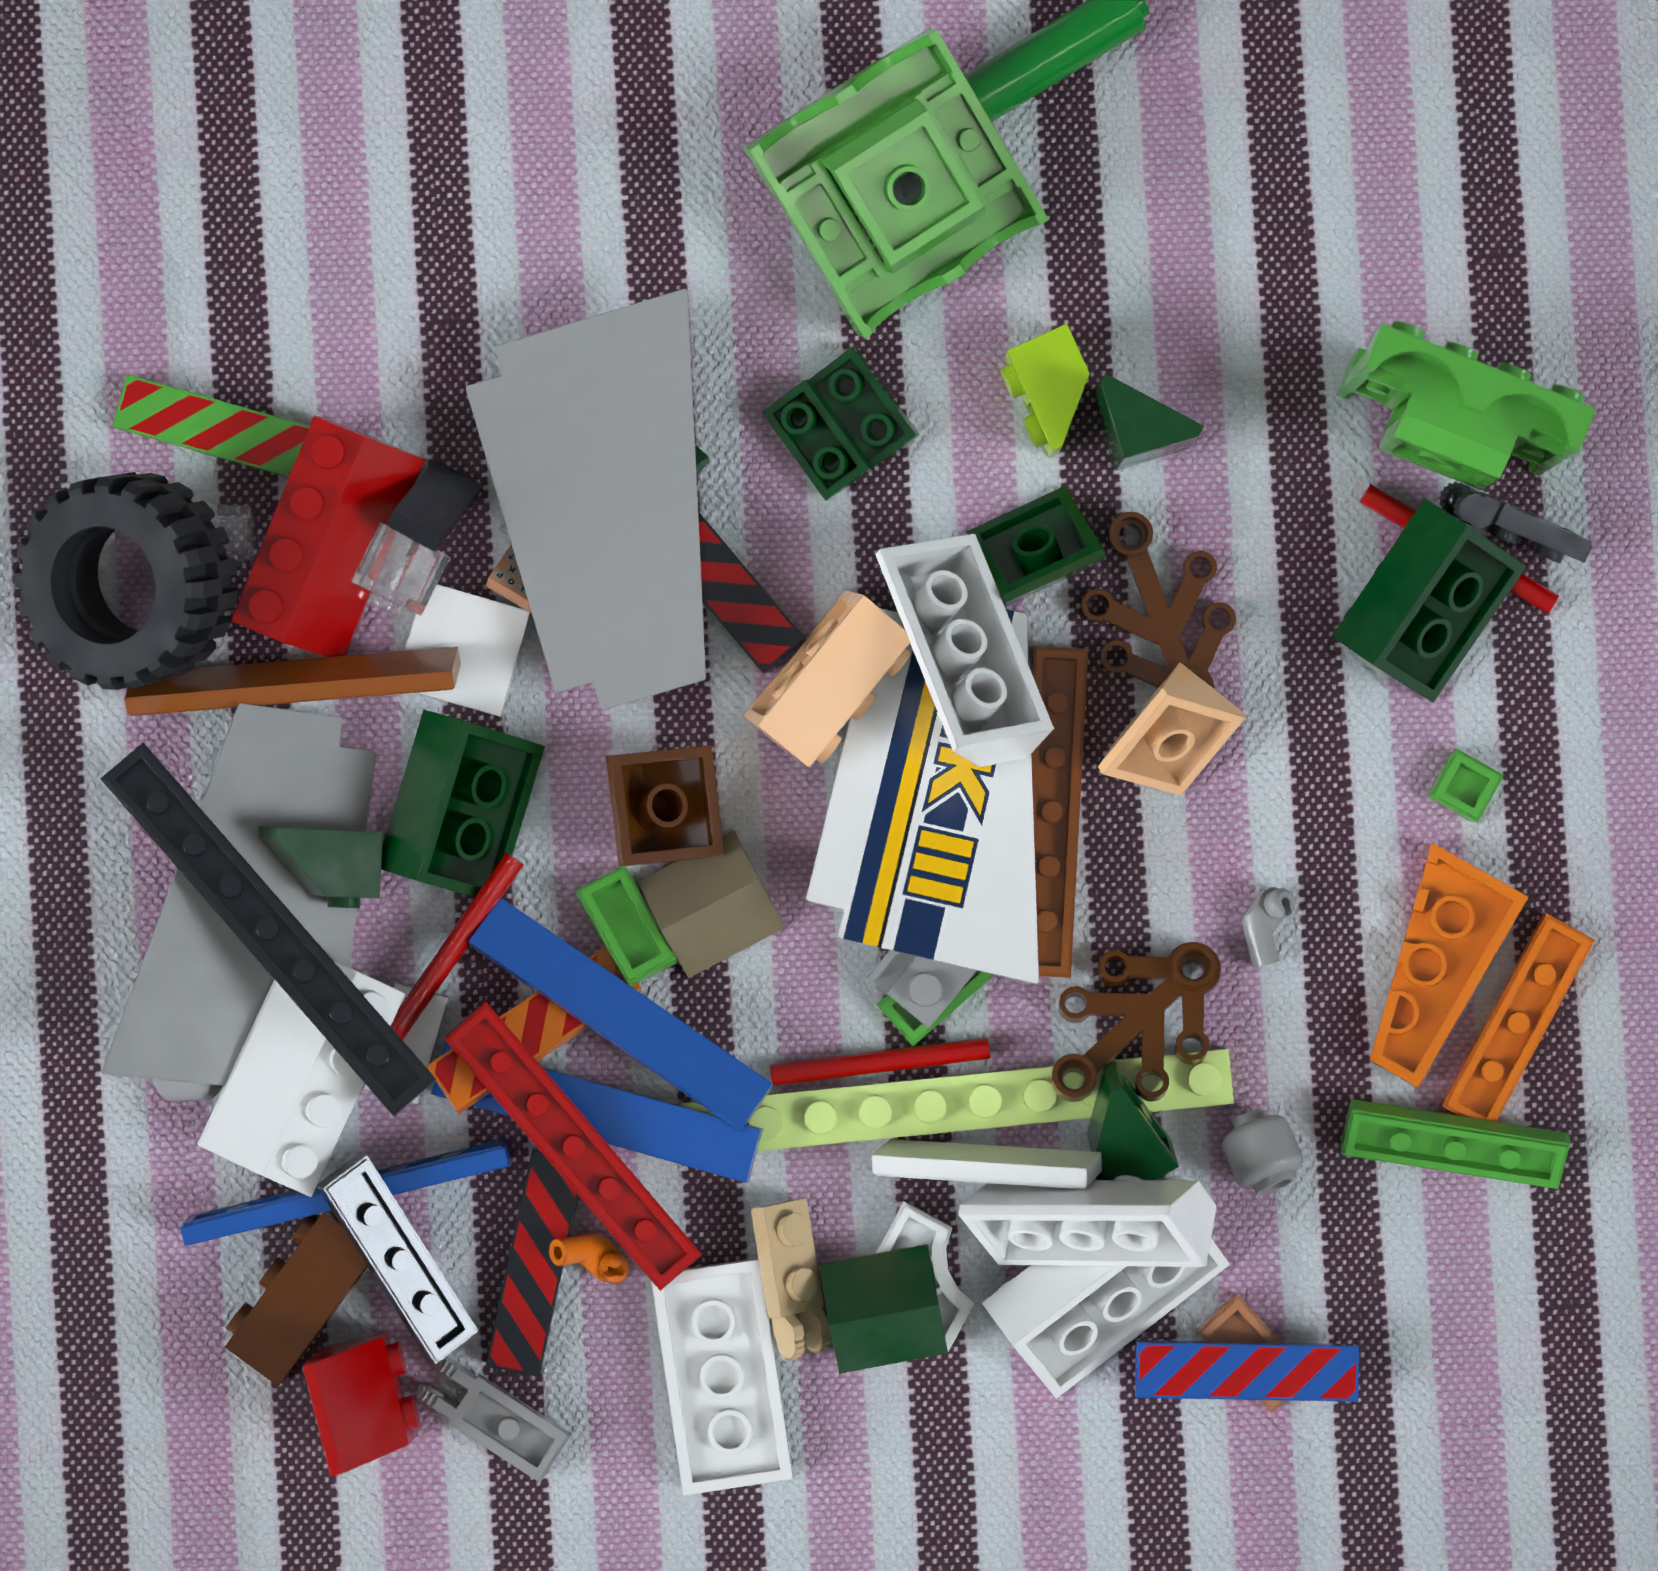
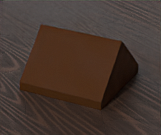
M711 745L606 756L619 867L724 855Z

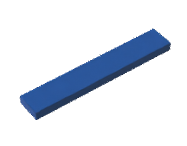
M500 898L469 940L470 947L740 1132L773 1087V1083L503 898Z
M446 1041L442 1055L452 1049ZM543 1067L608 1144L741 1182H749L763 1128L746 1124L740 1132L713 1114ZM434 1082L431 1094L446 1098L440 1087ZM491 1093L472 1105L510 1116Z
M500 1139L378 1169L377 1171L392 1195L509 1167L512 1156L508 1140ZM316 1186L312 1197L293 1190L192 1215L186 1219L180 1229L184 1245L189 1246L331 1211V1208Z

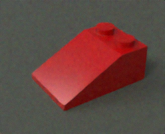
M388 1331L326 1346L303 1365L330 1477L344 1474L409 1445L415 1438L413 1429L420 1428L417 1405L413 1395L404 1396L399 1377L400 1375L407 1374L404 1353L399 1341L391 1343Z

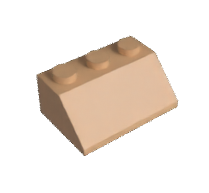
M845 590L742 717L805 766L810 767L815 760L823 763L841 742L842 738L837 733L848 719L852 717L854 720H858L873 704L877 695L872 690L885 674L893 677L909 659L912 652L907 648L910 641L905 629L864 595Z

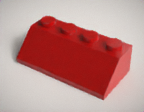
M313 416L231 621L282 643L325 657L346 656L396 534L395 530L387 526L390 516L396 506L417 482L426 459L328 418Z

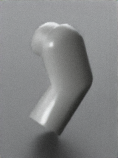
M1270 887L1260 892L1243 915L1242 926L1252 967L1279 961L1272 933L1285 916H1290L1295 908L1293 895L1284 888Z

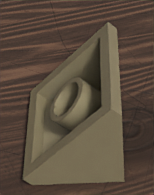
M735 830L722 837L724 855L675 861L638 881L661 932L688 979L785 928Z

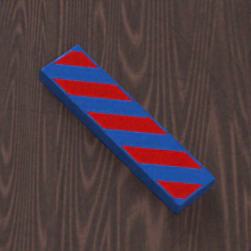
M1136 1340V1398L1358 1402L1359 1346L1357 1344Z

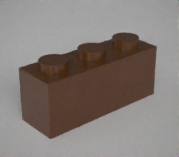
M332 1210L323 1212L320 1217L316 1215L306 1217L291 1238L299 1246L287 1262L280 1257L273 1262L259 1282V1285L266 1289L254 1307L245 1302L226 1327L234 1335L225 1345V1348L277 1386L287 1379L368 1268Z

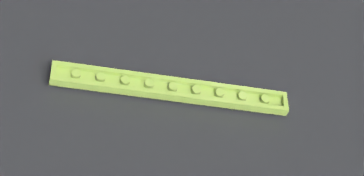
M1229 1049L1208 1050L1205 1059L1195 1065L1181 1062L1175 1053L1164 1054V1070L1169 1077L1167 1093L1162 1099L1154 1102L1142 1099L1151 1112L1234 1104ZM1193 1051V1052H1186V1053H1187V1054L1194 1055V1054H1198L1200 1051ZM1142 1057L1113 1059L1135 1089L1136 1076L1141 1069ZM1053 1065L772 1093L765 1097L747 1124L763 1128L757 1151L1087 1119L1092 1116L1103 1069L1096 1074L1095 1088L1090 1096L1078 1102L1066 1101L1056 1094L1051 1080ZM1070 1072L1064 1076L1063 1082L1070 1089H1078L1084 1084V1079L1080 1074ZM1147 1075L1142 1079V1085L1148 1091L1154 1092L1163 1086L1161 1079L1155 1075ZM696 1101L681 1103V1106L713 1114Z

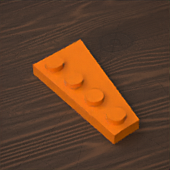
M1431 843L1371 1053V1062L1412 1086L1419 1088L1528 900V896L1438 845Z

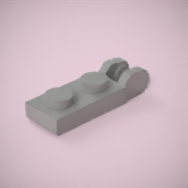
M446 1356L437 1364L433 1363V1366L438 1369L439 1373L450 1380H454L466 1388L468 1392L460 1404L457 1405L436 1387L420 1383L415 1391L417 1398L449 1419L448 1424L534 1480L541 1482L572 1433L481 1374L475 1376L469 1369L450 1357Z

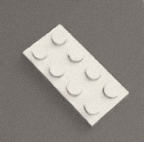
M758 1258L687 1268L661 1291L652 1282L683 1496L793 1479L770 1319L767 1316Z

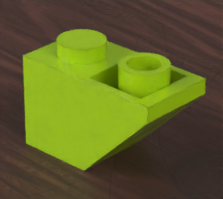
M1067 324L1007 350L1004 357L1007 366L1000 369L1011 397L1014 399L1022 396L1030 415L1023 418V423L1035 448L1044 445L1049 457L1059 453L1063 446L1090 374Z

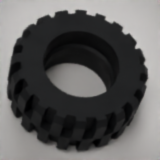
M136 472L117 474L72 483L69 489L57 491L46 500L44 506L46 510L34 513L27 524V530L32 535L20 540L17 551V558L23 559L22 569L15 570V588H22L24 601L18 603L22 619L29 618L34 628L29 632L32 640L38 648L47 647L50 653L47 658L60 671L73 668L70 675L74 680L86 685L97 683L102 689L136 688L180 676L194 669L195 662L206 660L215 651L216 642L213 639L224 637L231 623V618L225 615L226 609L236 607L238 590L237 588H231L230 576L238 574L235 558L228 559L224 545L230 543L224 527L215 528L211 522V519L215 517V512L204 500L198 502L191 501L194 496L191 489L180 482L168 484L166 477L158 474L145 473L138 475ZM115 530L125 533L142 548L154 574V605L148 620L139 631L125 625L111 612L103 598L99 585L98 565L100 554L107 539Z

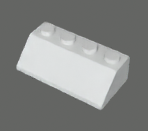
M970 534L879 549L875 555L953 752L978 767L1027 758L1054 728L976 535Z
M335 962L391 1026L405 993ZM275 980L269 989L197 1145L261 1176L312 1197L364 1082Z
M1123 1175L1116 1177L1114 1180H1093L1086 1189L987 1183L960 1204L958 1216L998 1265L1206 1267L1216 1205L1199 1180H1194L1190 1177L1175 1175L1168 1177L1166 1180H1142L1134 1176Z
M1163 1176L1158 1180H1166V1178ZM1211 1239L1206 1267L1030 1265L1011 1281L1003 1284L997 1292L982 1302V1304L1012 1346L1057 1399L1230 1264Z

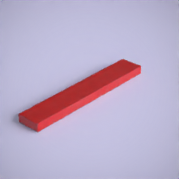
M486 1001L443 1037L660 1291L702 1255Z

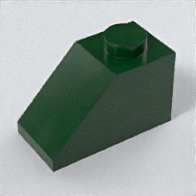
M259 826V838L309 895L328 897L327 907L360 908L361 898H380L383 832Z
M1113 1060L1105 1065L1087 1131L1091 1152H1101L1102 1171L1096 1177V1180H1114L1116 1177L1123 1175L1134 1176L1142 1180H1158L1179 1167L1172 1140L1142 1098L1137 1094L1116 1062Z

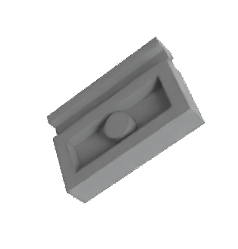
M889 950L867 978L927 1028H930L977 970Z

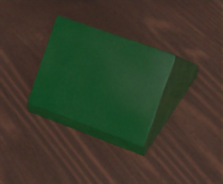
M1105 374L1093 397L1115 471L1187 450L1200 436L1204 428L1200 423L1108 374Z
M1065 486L966 531L967 535H976L1005 607L1098 565L1106 557L1102 546Z
M928 1244L819 1264L828 1323L839 1374L948 1354Z

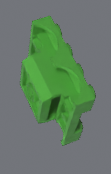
M927 28L743 147L768 190L778 200L830 286L828 287L854 331L864 339L874 333L875 328L883 320L902 306L935 288L948 285L964 275L966 270L977 259L995 246L1024 230L1040 226L1049 220L936 29ZM826 168L831 171L832 175L834 176L835 180L837 181L838 185L840 186L841 190L843 191L853 210L857 214L858 218L860 219L861 223L863 224L864 228L866 229L867 233L869 234L870 238L872 239L873 243L878 249L880 255L877 254L874 247L870 243L869 239L867 238L866 234L864 233L863 229L861 228L860 224L858 223L848 204L844 200L843 196L841 195L840 191L838 190L837 186L835 185ZM914 172L920 179L921 192L913 202L901 204L893 194L894 181L902 173Z
M1393 321L1392 326L1382 323L1374 332L1368 350L1359 347L1350 359L1336 395L1347 399L1350 393L1354 392L1393 410L1378 450L1478 490H1483L1500 479L1510 455L1530 462L1529 472L1540 476L1581 450L1597 409L1584 404L1585 395L1572 388L1553 384L1551 390L1530 382L1532 375L1524 369L1506 363H1500L1498 369L1476 361L1479 354L1473 349L1454 342H1446L1445 347H1441L1424 340L1425 332L1422 329L1402 321Z

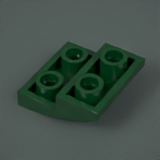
M851 347L813 377L803 380L762 411L765 418L825 501L850 486L920 435L857 347Z

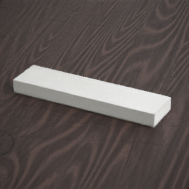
M889 1139L872 1155L873 1174H876V1176L1086 1189L1102 1171L1101 1152Z

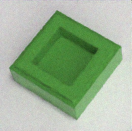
M1456 748L1451 752L1427 797L1469 821L1478 823L1504 775Z

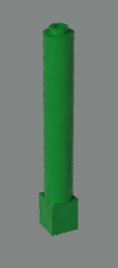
M1087 0L964 74L989 119L993 122L1144 31L1146 25L1143 18L1150 14L1145 0ZM826 168L835 185L837 186L838 190L840 191L841 195L843 196L844 200L848 204L849 208L851 209V211H853L852 206L850 205L849 201L847 200L846 196L844 195L843 191L841 190L831 171ZM905 172V173L900 174V175L896 178V180L899 179V178H901L902 176L906 175V174L909 173V172Z

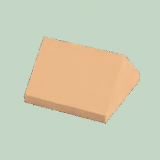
M1179 662L1116 739L1098 768L1103 775L1181 796L1246 717L1238 707Z

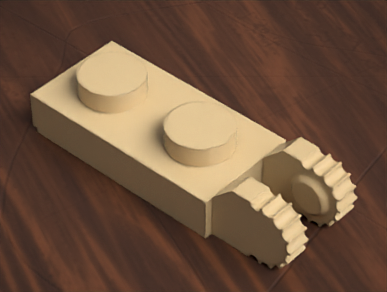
M807 1198L792 1199L752 1208L751 1216L767 1316L772 1320L774 1339L777 1341L775 1344L778 1348L777 1351L780 1352V1356L784 1357V1360L788 1359V1361L802 1357L801 1355L804 1354V1349L806 1348L804 1345L807 1346V1350L809 1349L814 1354L828 1351L832 1340L828 1317L821 1309L824 1307Z

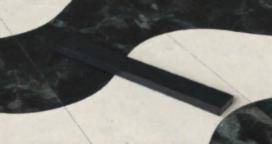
M144 743L140 744L100 778L394 1117L437 1081Z

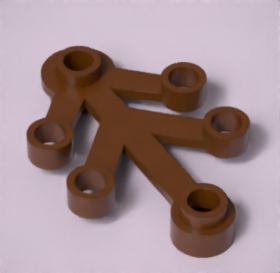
M1137 512L1120 514L1109 527L1108 541L1111 548L1117 554L1126 557L1148 616L1114 601L1110 593L1103 589H1092L1084 595L1080 603L1081 613L1090 622L1099 623L1106 621L1158 645L1166 667L1133 654L1131 647L1121 640H1113L1103 646L1099 654L1101 666L1109 673L1119 674L1124 672L1159 688L1178 663L1181 662L1215 689L1214 681L1208 669L1223 636L1235 626L1236 615L1232 607L1226 603L1217 602L1204 610L1201 618L1204 630L1189 659L1180 639L1204 585L1212 580L1216 574L1217 563L1214 557L1208 552L1196 551L1185 559L1182 568L1184 578L1169 608L1147 550L1153 539V528L1150 521L1144 515ZM1125 526L1135 527L1140 535L1138 543L1133 546L1122 543L1119 537L1120 530ZM1202 558L1208 562L1210 571L1206 577L1197 578L1192 575L1190 563L1193 559ZM1101 596L1106 600L1107 611L1105 614L1096 616L1089 612L1087 602L1090 597ZM1220 609L1226 612L1229 618L1226 628L1219 630L1210 625L1209 615L1212 610ZM1120 647L1124 650L1126 662L1123 666L1113 667L1107 662L1106 653L1109 648Z
M1188 942L1179 945L1172 951L1169 957L1127 956V954L1119 950L1105 953L1099 961L1098 974L1101 981L1108 986H1122L1129 978L1164 981L1150 994L1088 992L1084 988L1077 986L1069 987L1062 992L1059 999V1013L1064 1020L1070 1023L1083 1022L1089 1016H1119L1124 1018L1084 1055L1067 1054L1055 1063L1051 1080L1056 1094L1070 1102L1086 1099L1095 1088L1096 1074L1142 1033L1141 1069L1136 1076L1135 1089L1137 1094L1146 1101L1154 1102L1162 1099L1167 1093L1169 1086V1077L1164 1070L1165 1011L1182 996L1183 1031L1176 1039L1175 1054L1181 1062L1188 1065L1202 1062L1209 1048L1208 1038L1203 1033L1204 995L1215 988L1221 973V965L1216 953L1210 947L1198 942ZM1110 961H1119L1124 965L1125 972L1120 976H1111L1106 972L1105 965ZM1195 963L1202 968L1203 975L1197 979H1190L1184 975L1182 968L1186 964ZM1071 997H1079L1085 1002L1086 1007L1079 1013H1073L1067 1010L1065 1002ZM1188 1038H1194L1201 1043L1202 1050L1198 1054H1187L1182 1049V1042ZM1070 1072H1076L1083 1077L1084 1084L1078 1089H1070L1063 1082L1064 1076ZM1147 1075H1155L1161 1079L1163 1086L1159 1090L1151 1092L1143 1087L1142 1079Z

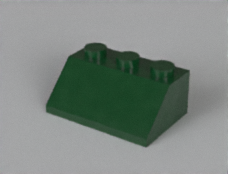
M1424 499L1415 514L1407 522L1404 530L1388 554L1377 566L1373 576L1352 607L1346 612L1332 637L1373 666L1434 703L1527 566L1462 521L1427 499Z
M423 709L383 842L381 870L476 897L504 854L507 852L513 855L545 746L465 720Z

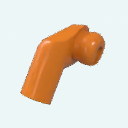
M585 1233L553 1240L549 1247L550 1258L556 1266L580 1263L588 1272L602 1282L617 1284L622 1282L629 1274L630 1263L627 1257L621 1254L617 1247L602 1234Z

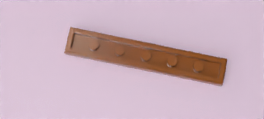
M456 646L194 668L180 676L136 688L128 687L124 700L127 714L138 716L236 708L239 703L260 706L453 690L456 685L461 661L459 649Z
M1033 646L1031 673L1054 728L1031 753L1039 976L1071 978L1088 649Z

